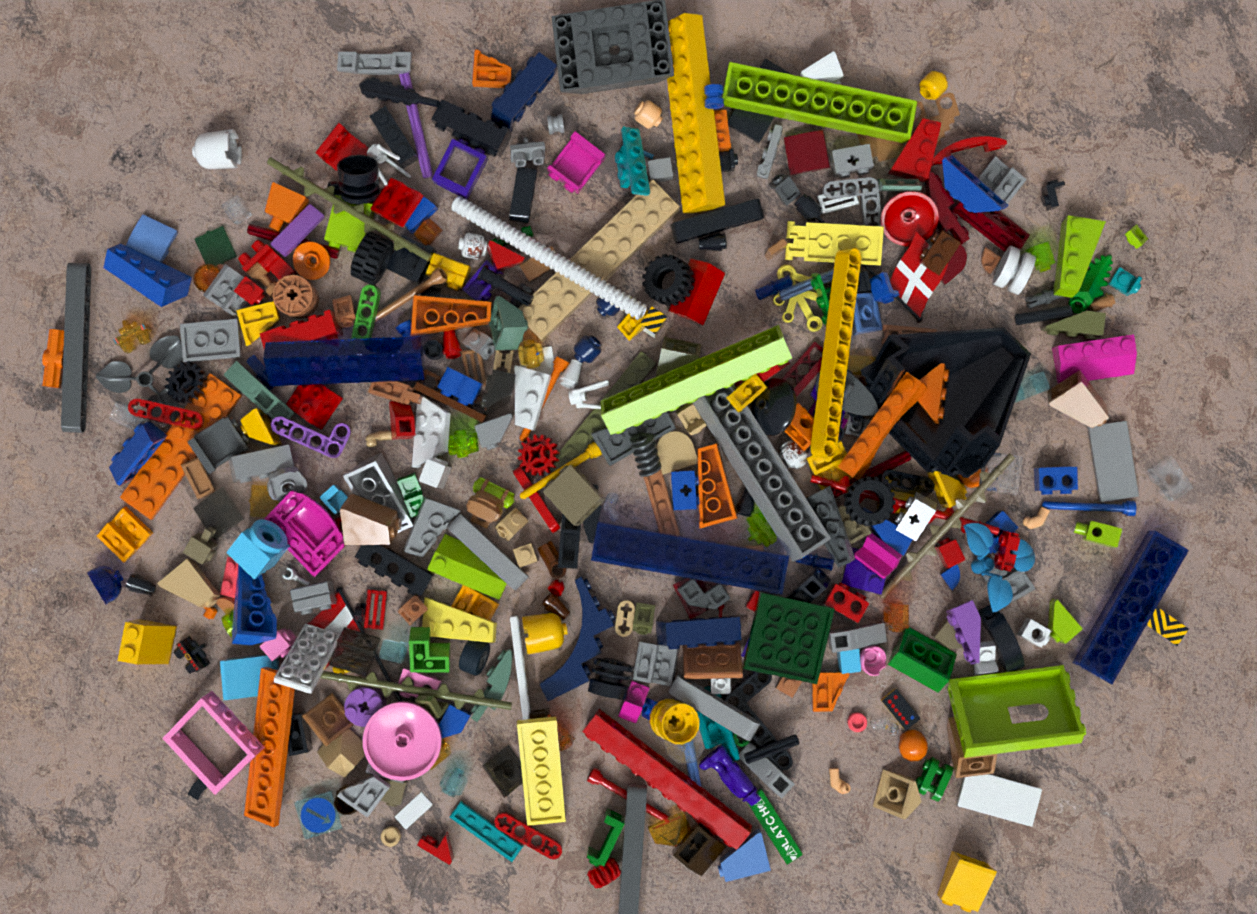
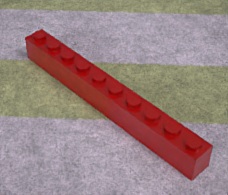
M598 709L586 724L582 732L585 733V736L590 741L598 743L603 751L615 756L616 760L620 764L628 766L633 774L641 776L650 787L658 789L666 799L675 802L680 810L692 815V818L697 823H702L708 828L710 833L722 838L727 846L737 850L750 835L752 830L750 823L703 787L697 785L695 781H692L686 774L601 709Z

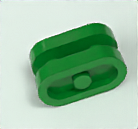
M931 757L924 761L922 766L924 771L921 777H917L916 784L919 794L925 795L929 791L931 792L930 799L939 802L949 783L954 767L945 763L941 768L939 767L940 761ZM936 773L938 774V777L936 779L935 784L932 785L931 782Z

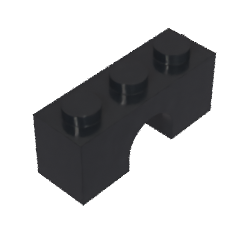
M386 106L369 116L392 153L400 157L397 161L403 169L418 160V156Z

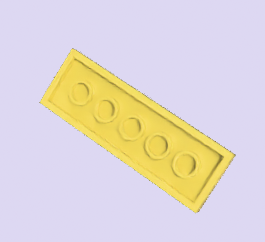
M556 717L517 720L527 826L566 822Z

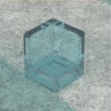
M383 640L379 658L402 664L405 659L408 643Z

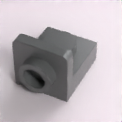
M786 174L776 175L769 184V187L775 190L786 206L801 195L791 177Z

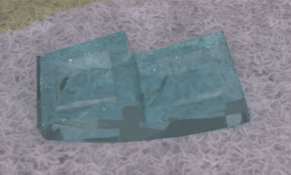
M1044 371L1022 379L1015 403L1051 389Z

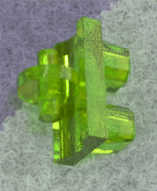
M762 512L755 513L746 519L751 526L747 529L751 534L747 538L749 542L755 539L758 544L763 543L765 547H768L777 541V536L772 528L768 529L765 525L767 520Z

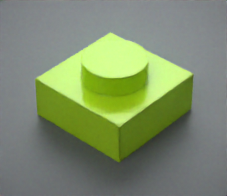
M1137 224L1124 234L1129 244L1136 249L1148 240Z

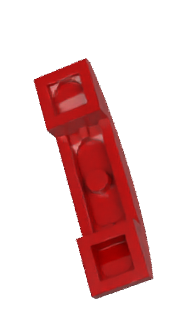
M990 136L971 137L960 140L941 150L933 158L931 166L942 164L944 157L951 156V153L983 146L985 153L1002 149L1007 145V140Z

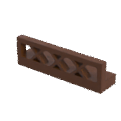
M425 369L419 383L416 382L415 390L482 423L486 421L494 405L493 402L478 395V400L475 401L474 405H472L473 409L457 402V397H455V401L451 399L454 397L453 395L449 398L441 394V389L438 388V380L441 381L442 377ZM427 375L435 378L437 386L429 388L423 385ZM484 402L488 404L484 415L477 412L476 403Z

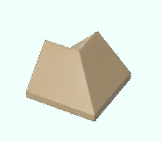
M350 728L329 745L325 746L323 744L317 751L326 767L343 777H346L365 756L363 740Z
M883 769L873 807L901 819H906L922 802L916 781L912 777Z

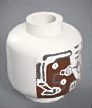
M466 233L464 238H460L458 249H461L463 257L478 260L481 256H485L487 241H485L482 235Z
M790 440L780 447L779 457L787 468L795 467L799 469L806 464L804 460L808 454L795 441Z

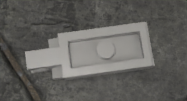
M775 124L774 130L770 129L767 140L770 141L768 148L765 147L762 159L765 160L758 166L757 177L769 178L783 132L780 125Z

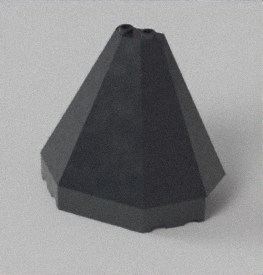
M1004 327L888 335L876 357V361L860 371L862 376L866 378L867 385L865 387L874 397L879 411L906 372L920 380L939 364H945L946 370H949V379L944 383L947 395L946 400H942V407L945 410L944 418L940 419V424H935L917 401L889 431V434L926 472L933 473L938 471L944 475L954 476L958 474L962 475L963 478H968L982 467L984 468L999 448L1031 353Z

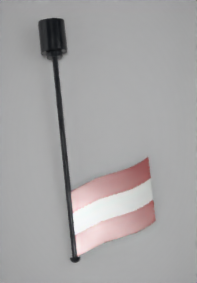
M338 587L336 589L337 594L335 595L337 603L331 605V609L321 611L308 623L309 625L341 634V640L326 668L347 650L361 633L388 682H392L360 622L356 621L354 611L342 591L343 588ZM393 691L398 701H403L398 691Z

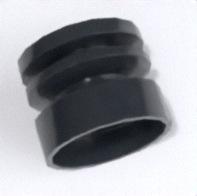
M351 155L338 162L337 172L341 199L351 204H366L378 198L380 195L378 163L374 158L366 155Z
M594 658L593 663L601 666V668H592V672L599 674V678H590L587 691L608 698L627 700L629 686L622 683V680H631L632 676L625 674L624 671L633 672L634 667L626 664L624 661L613 658Z

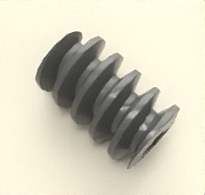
M640 433L633 436L630 442H634L631 445V448L635 450L633 455L638 456L635 458V462L639 463L637 465V469L641 470L639 475L647 477L657 473L662 465L657 455L658 450L656 449L654 436L650 433Z

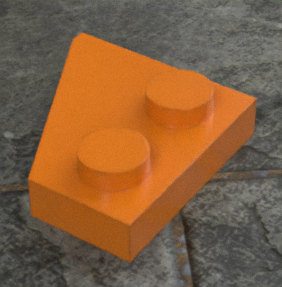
M475 49L473 87L505 88L508 83H511V67L504 63L501 64L493 57L489 58L481 54V51Z
M820 672L818 684H812L813 712L833 711L850 673Z

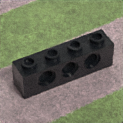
M361 545L355 555V558L359 559L358 563L366 568L371 566L375 569L374 573L381 577L388 576L391 578L390 582L398 587H401V585L408 588L407 592L413 596L424 595L435 576L384 545ZM375 553H379L382 556V561L379 564L373 560ZM392 562L396 563L399 567L397 573H392L389 569ZM408 572H412L415 575L413 583H409L406 580Z

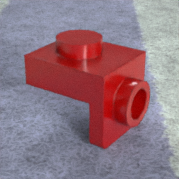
M246 276L234 290L235 293L251 305L254 303L258 305L265 297L262 294L264 290Z

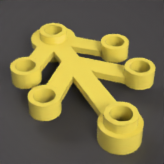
M791 265L781 266L777 271L780 285L777 295L773 298L774 305L782 306L785 300L778 304L775 299L780 297L779 292L787 288V285L789 287L796 284L795 281L802 282L812 278V276L808 277L796 273ZM783 272H789L790 277L785 278L783 276ZM806 291L790 298L786 312L782 315V320L785 323L793 321V312L797 302L807 319V329L811 332L819 331L822 327V320L813 315L804 299L816 301L817 293ZM785 314H790L791 320H786ZM812 321L817 323L816 328L811 327L810 323Z

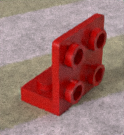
M338 123L315 153L337 171V164L341 159L351 155L367 156L369 147Z
M306 374L286 405L307 422L322 430L343 398L309 374Z

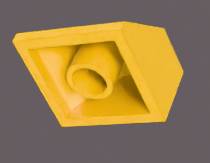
M253 409L240 420L242 423L240 427L246 436L248 435L250 438L271 445H282L279 436L271 428V421L268 415L261 409Z
M938 471L933 473L927 472L928 478L934 482V491L942 508H950L956 505L955 500L957 498L967 499L965 496L967 491L963 483L960 484L958 480L941 474Z

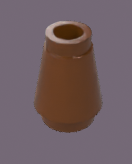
M551 592L542 602L545 610L558 615L562 620L570 614V611L557 594L554 595Z

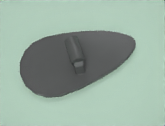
M847 371L842 410L856 415H875L878 412V406L874 397L855 376ZM820 374L818 375L817 380H816V392H817V393H818V386H819Z

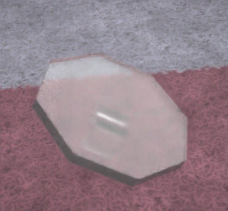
M697 732L696 736L685 744H674L664 739L667 757L679 765L696 762L705 750L700 732Z

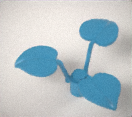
M979 523L965 524L963 527L966 532L969 548L977 555V559H974L971 563V569L975 574L991 576L988 580L987 590L992 611L997 612L1012 601L1013 591L1011 585L1007 580H1002L1001 575L990 573L995 565L993 559L985 557L990 552L989 547L993 545V536L990 530ZM1020 539L1018 551L1010 550V552L1017 555L1014 564L1015 569L1025 572L1033 567L1035 554L1032 547L1026 541Z

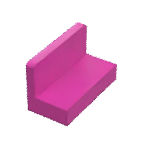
M873 533L867 536L863 547L854 554L857 560L882 579H885L897 568L902 557L900 553Z

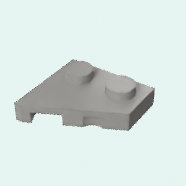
M374 774L341 790L337 797L368 818L391 785Z

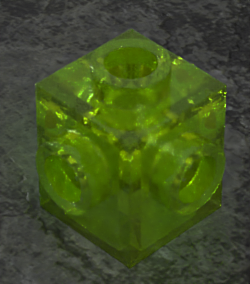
M465 429L455 430L453 435H449V455H457V458L468 457L471 453L478 452L477 432L466 433Z

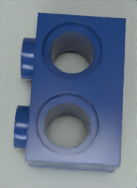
M1077 467L1034 468L1035 491H1041V495L1053 494L1055 490H1060V494H1072V490H1078ZM1065 475L1069 478L1067 486L1062 483V478ZM1045 476H1048L1050 479V484L1048 486H1045L1043 484V478Z

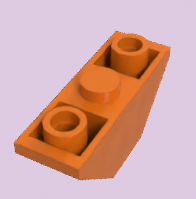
M943 363L920 379L927 388L918 399V403L935 424H940V419L944 418L945 409L942 407V400H946L947 389L944 388V383L949 379V370H946V366Z

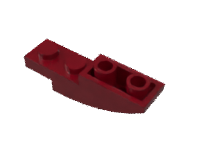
M931 172L929 173V178L925 181L926 195L934 201L938 209L939 220L937 227L940 231H949L954 239L961 242L962 245L970 239L968 236L969 232L963 225L959 224L956 213L953 210H949V207L954 204L952 201L953 197L941 185L940 177Z

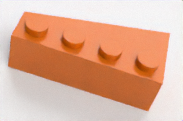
M718 444L699 448L700 528L737 519V511Z

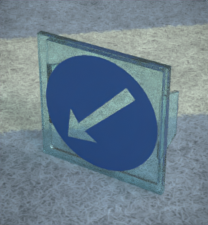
M332 791L294 802L305 839L342 828L338 812L333 805Z

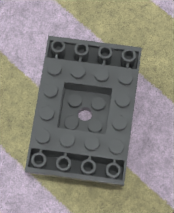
M653 0L551 16L560 92L587 94L655 84L674 76L665 0ZM618 46L620 51L618 54L612 55L609 52L610 48Z

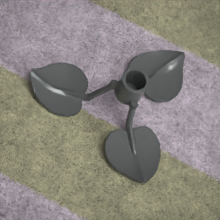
M166 336L156 341L150 349V358L158 363L150 371L141 372L137 377H130L132 373L131 368L122 361L111 362L96 374L97 380L112 392L124 393L131 388L130 380H136L140 386L149 387L155 392L156 395L150 396L147 401L179 408V401H175L167 394L168 389H164L159 393L153 386L155 382L153 372L161 364L168 369L180 364L183 359L180 339L178 336ZM160 407L152 410L153 417H159L162 413ZM178 411L171 414L170 418L172 421H175Z

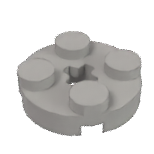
M297 467L283 468L269 475L267 490L270 497L280 503L292 490L301 494L306 492L307 482L303 473ZM290 483L289 488L285 489L284 485Z

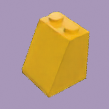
M143 619L125 622L117 661L136 665L169 664L177 626Z
M951 851L937 895L942 900V903L953 906V904H956L966 912L971 913L972 910L978 912L997 871L989 863Z

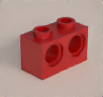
M841 582L839 585L833 583L822 603L859 623L869 605V602L865 601L867 597L859 592H856V594L849 592L850 587ZM837 591H841L843 594V599L839 602L834 600V594ZM853 601H858L860 604L857 611H852L850 608Z

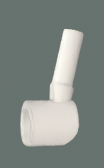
M286 568L291 571L290 577L282 575L284 579H294L305 586L310 584V582L299 577L296 570L292 568Z

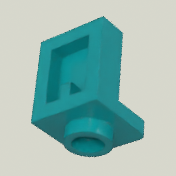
M1119 267L1108 285L1129 296L1138 292L1142 285L1140 283L1142 277H1135Z

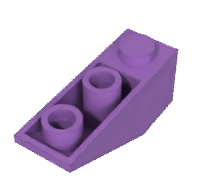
M973 600L946 612L949 624L956 631V640L964 649L963 655L970 664H977L980 662L981 617Z

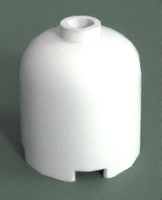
M233 129L203 133L197 137L192 148L194 158L205 169L238 168L237 164H241L242 149L237 147L236 139H239Z

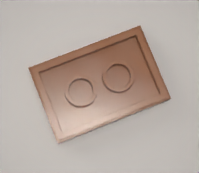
M740 643L732 645L717 644V646L698 644L699 647L687 648V645H683L684 679L743 678Z

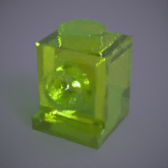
M1049 242L1025 250L1027 253L1036 256L1034 267L1040 273L1050 270V266L1056 263Z

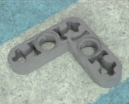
M867 177L830 181L824 184L822 192L829 199L861 196L863 225H868L871 222V216L866 217V213H877V216H873V222H877V226H881L879 184L876 179ZM869 180L871 184H874V188H871L870 192L867 188L861 189L862 193H859L860 186L858 181H861L860 185L868 184ZM849 182L855 185V191L851 194L845 190V186ZM839 183H842L841 191L843 195H840V191H835L831 196L826 191L827 188H830L831 184L833 188L840 187ZM868 200H873L876 203V207L872 211L866 208Z

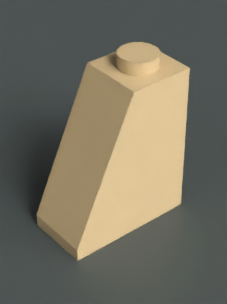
M191 559L183 561L157 583L159 587L198 607L210 608L217 602L216 599L221 596L196 562Z

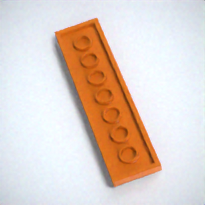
M211 373L207 376V380L203 382L207 385V387H202L201 389L204 394L199 393V399L192 398V403L188 402L184 408L201 414L204 418L203 426L198 430H192L172 425L166 433V439L144 466L141 467L120 496L122 500L150 520L154 519L185 476L181 464L197 457L187 443V440L226 415H229L242 397L241 394ZM185 413V420L192 422L193 425L199 422L196 416L194 419L187 418V413ZM181 414L177 417L175 422L180 419Z
M263 667L260 672L253 735L265 748L250 762L244 816L271 827H276L279 825L295 689L274 683V677L278 670Z

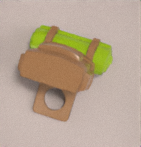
M480 477L473 484V492L476 495H472L469 498L466 507L468 508L467 511L473 514L471 517L472 522L488 528L490 523L497 521L501 517L503 507L509 508L514 503L515 494L510 492L509 489H504L490 482L487 478ZM478 517H480V518H482V519H484V520H486V521H480V520L478 519Z

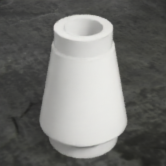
M571 359V362L560 377V384L562 386L574 389L578 385L582 363Z

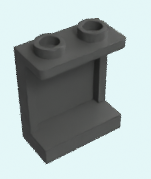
M226 415L187 440V443L209 474L227 462L232 456H236L249 449L247 444L250 441L244 433H239L237 430L239 425L234 417L229 418Z

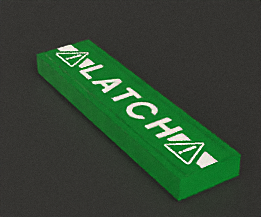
M760 788L756 793L761 797V800L755 805L750 806V808L788 865L802 856L803 853Z

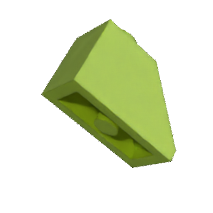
M1058 599L1050 600L1048 629L1052 632L1050 636L1055 642L1066 644L1083 628Z

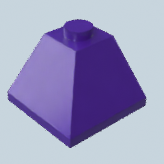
M851 547L854 554L859 550ZM855 558V560L846 564L841 583L882 595L885 579H882Z

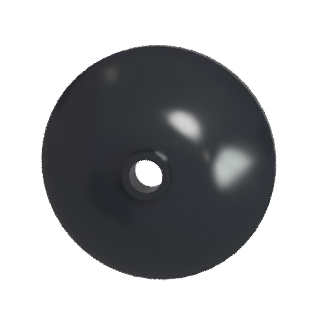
M780 378L766 381L764 384L767 388L752 401L751 406L752 414L764 433L769 436H775L785 431L791 424L796 411L797 400L795 391L789 382Z

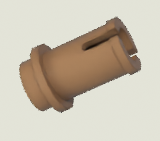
M1106 293L1104 297L1094 300L1089 307L1094 312L1106 307L1111 308L1115 304V299L1112 294Z

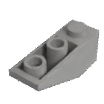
M884 622L831 629L828 636L829 649L832 653L887 642Z
M749 742L739 753V758L782 799L795 785L793 780L767 757L747 764L744 759V753L757 749V747Z

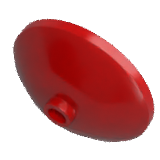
M903 191L894 195L884 205L880 217L881 226H884L885 236L893 243L901 246H910L915 231L926 241L936 230L939 220L936 204L928 195L920 191ZM906 212H911L909 216H905Z

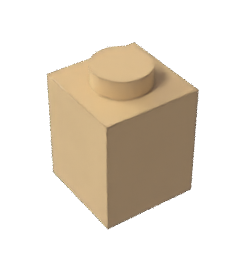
M533 543L513 549L519 568L539 561Z

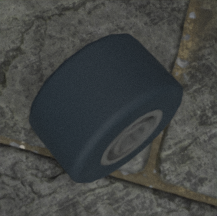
M468 640L460 656V670L475 676L479 675L489 657V643Z

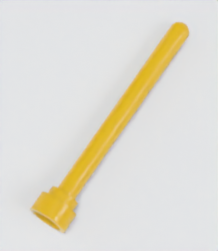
M595 442L589 444L584 453L522 491L520 498L526 499L545 487L549 481L556 479L560 475V470L566 465L578 466L589 458L596 459L601 456L602 453Z

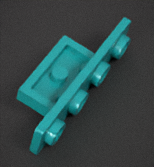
M623 126L621 129L623 146L615 154L621 188L631 186L632 194L649 196L650 187L640 130Z
M711 686L704 687L711 692ZM696 711L700 720L699 730L705 749L721 744L727 749L733 761L740 759L738 747L733 739V732Z

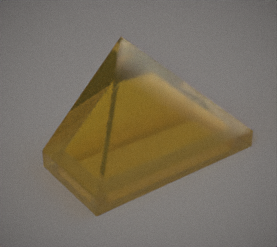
M683 811L648 826L655 844L676 847L690 829Z

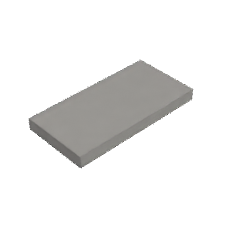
M1127 421L1103 424L1094 428L1087 427L1099 502L1138 497L1139 493Z

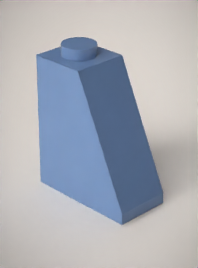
M760 829L752 832L737 850L733 848L720 858L721 865H718L720 877L724 876L725 882L771 871Z

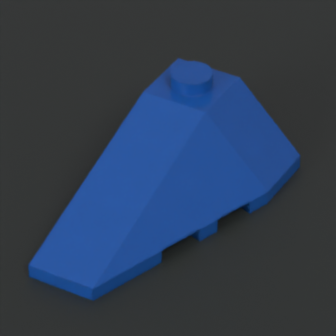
M239 564L232 624V644L255 645L274 640L277 636V619L275 614H273L270 598H268L265 591L262 574L253 579Z

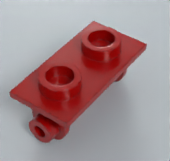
M1003 530L998 540L999 551L994 558L995 568L1009 572L1014 568L1017 555L1010 554V550L1018 551L1020 542L1018 533Z

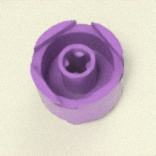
M361 686L352 691L344 704L346 718L357 726L366 727L373 714L387 705L383 693L380 689L370 686ZM364 702H367V706L369 707L366 710L363 709L364 706L362 704Z

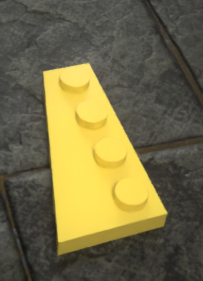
M424 597V605L428 610L423 613L422 627H430L431 637L495 642L496 622L472 615L464 610L435 601L432 598Z

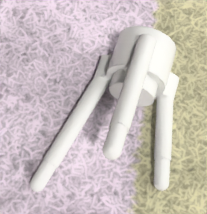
M373 144L368 149L367 156L374 158L377 163L381 164L387 161L407 178H411L410 174L387 157L389 155L399 160V156L385 149L380 144ZM378 168L380 179L384 185H387L385 177Z
M605 380L579 389L569 390L571 405L576 404L577 408L601 409V405L583 402L587 401L586 392L608 386L609 381Z

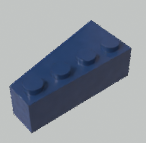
M725 616L709 617L708 619L693 618L690 621L680 619L672 620L671 622L656 621L657 644L668 646L670 650L680 649V645H687V648L699 647L698 644L705 643V646H717V642H724V645L735 644V641L742 640L740 617Z

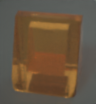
M428 218L421 223L414 236L427 246V244L431 245L443 230Z

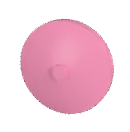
M406 701L393 702L380 708L369 719L363 733V750L369 764L382 776L399 781L415 779L426 773L436 762L442 745L441 730L434 716L424 707Z

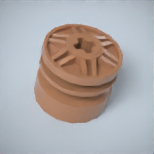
M284 276L276 283L273 289L274 304L278 310L292 318H307L318 307L319 295L317 289L301 276ZM294 292L297 293L298 296L294 297V299L290 298L291 295H294Z

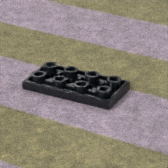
M766 58L760 66L762 69L791 74ZM735 109L728 120V126L759 144L775 117Z

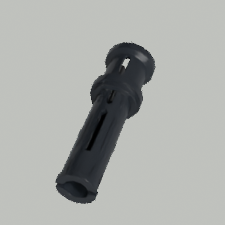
M484 265L478 274L477 280L486 282L491 285L492 289L503 291L527 307L530 306L533 301L532 299H534L533 295L505 280L501 273H495L487 265Z

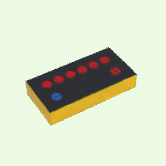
M896 688L881 699L882 703L905 731L921 719Z

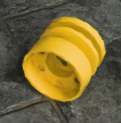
M664 699L653 707L649 722L651 729L657 736L674 744H685L696 736L700 720L693 707L675 699Z

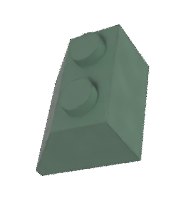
M500 296L495 298L489 322L495 350H517L520 342L523 341L524 332L528 328V322L524 319L523 312Z

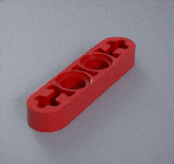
M133 399L128 404L129 412L138 418L192 430H198L204 424L203 416L196 411L142 399ZM138 403H140V406L146 408L147 412L138 410L136 413L133 407L138 406ZM156 407H160L162 410L159 417L152 416V410ZM178 411L181 414L180 419L176 422L172 421L170 418L171 414ZM185 413H187V418L194 419L196 416L199 422L193 425L192 422L185 420Z
M520 466L512 471L524 490L533 485ZM535 492L529 496L551 532L555 533L561 529L539 493Z
M500 812L496 816L494 822L498 830L549 859L554 860L561 856L562 845L557 840L530 825L527 826V823L507 812ZM506 817V821L509 824H512V821L516 823L513 825L512 830L509 831L510 826L507 824L501 826L499 818ZM523 826L526 833L518 836L515 833V828ZM539 835L542 838V843L534 845L531 841L533 836ZM548 840L547 845L552 848L554 845L557 846L558 853L550 854V849L545 847V850H542L545 841Z

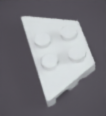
M420 394L423 398L421 404H417L416 436H414L412 467L420 468L421 464L425 463L427 459L432 460L433 457L436 458L438 455L448 452L451 413L442 409L436 402L430 401L423 394Z

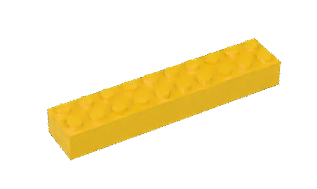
M683 13L668 21L674 76L667 79L683 213L701 214L724 206L725 199L714 109L705 108L707 96L704 93V87L711 83L702 15Z

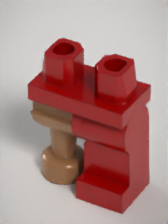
M256 240L251 247L257 254L251 258L244 252L238 257V260L243 265L242 269L250 277L260 281L267 287L266 293L271 297L277 281L272 282L267 274L270 271L278 280L284 276L296 275L297 272L269 245Z

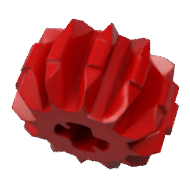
M608 858L605 866H593L587 875L594 888H602L616 880L620 876L621 870L614 858Z

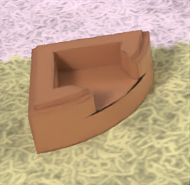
M985 247L981 255V262L985 271L991 274L1001 257Z
M221 596L217 599L216 604L226 615H229L234 610L235 598Z

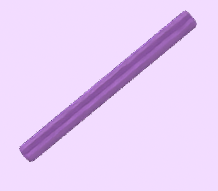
M399 74L401 86H404L405 89H413L410 74ZM417 104L406 105L422 176L424 179L431 178L433 173Z

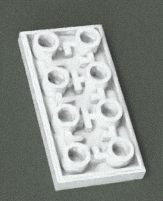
M305 623L276 673L274 683L312 694L341 640V634Z
M991 774L964 777L956 805L1032 827L1042 789Z

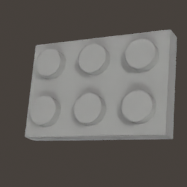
M239 319L180 324L184 363L188 361L199 362L242 357Z

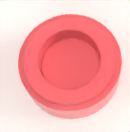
M854 712L849 715L847 724L852 731L861 732L867 726V719L862 713Z

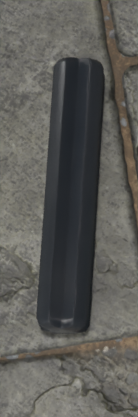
M1068 305L1016 314L1015 323L1016 325H1024L1071 317L1073 310Z
M794 734L744 753V759L747 764L797 746L800 744L798 736Z

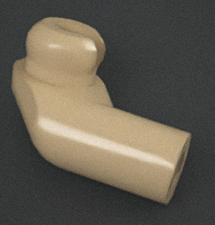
M391 430L368 434L365 439L367 441L366 445L368 447H375L377 445L376 441L392 440Z

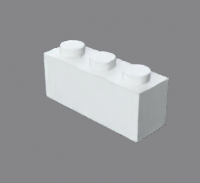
M439 458L427 459L419 481L435 488L444 489L452 467L447 466L449 462Z

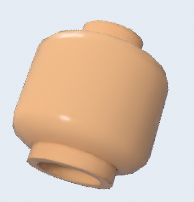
M650 100L641 101L634 110L635 120L647 129L653 126L657 127L663 119L661 117L662 109Z

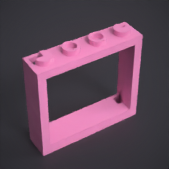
M213 691L203 696L162 738L214 795L222 790L265 748ZM202 707L207 710L247 754L226 777L219 772L181 730Z

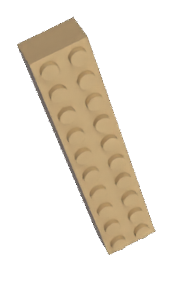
M652 180L649 183V196L636 195L569 260H571V263H576V266H581V269L585 268L586 272L590 271L591 275L595 274L596 278L600 277L601 281H607L679 212V205ZM556 272L533 294L534 299H532L533 301L529 307L522 304L518 309L523 312L524 319L528 322V328L543 342L593 293Z

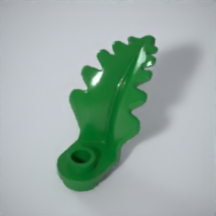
M1101 255V259L1095 258V264L1090 262V269H1087L1079 292L1073 298H1070L1068 302L1074 313L1084 312L1094 301V298L1104 295V291L1100 287L1108 285L1104 278L1110 277V273L1107 271L1112 270L1110 264H1113L1111 260L1112 255Z

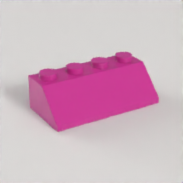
M1134 334L1059 345L1052 348L1057 384L1081 370L1088 381L1132 375L1135 371L1137 350Z

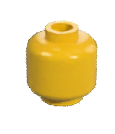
M937 71L929 72L920 81L921 95L925 99L936 100L948 88L946 76Z

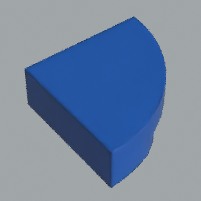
M958 565L950 567L940 574L950 590H953L958 585L960 580Z

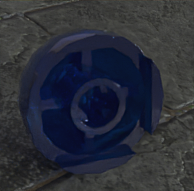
M104 565L97 566L86 572L105 605L119 597L122 592L121 581L124 579L118 570L114 572L111 567Z

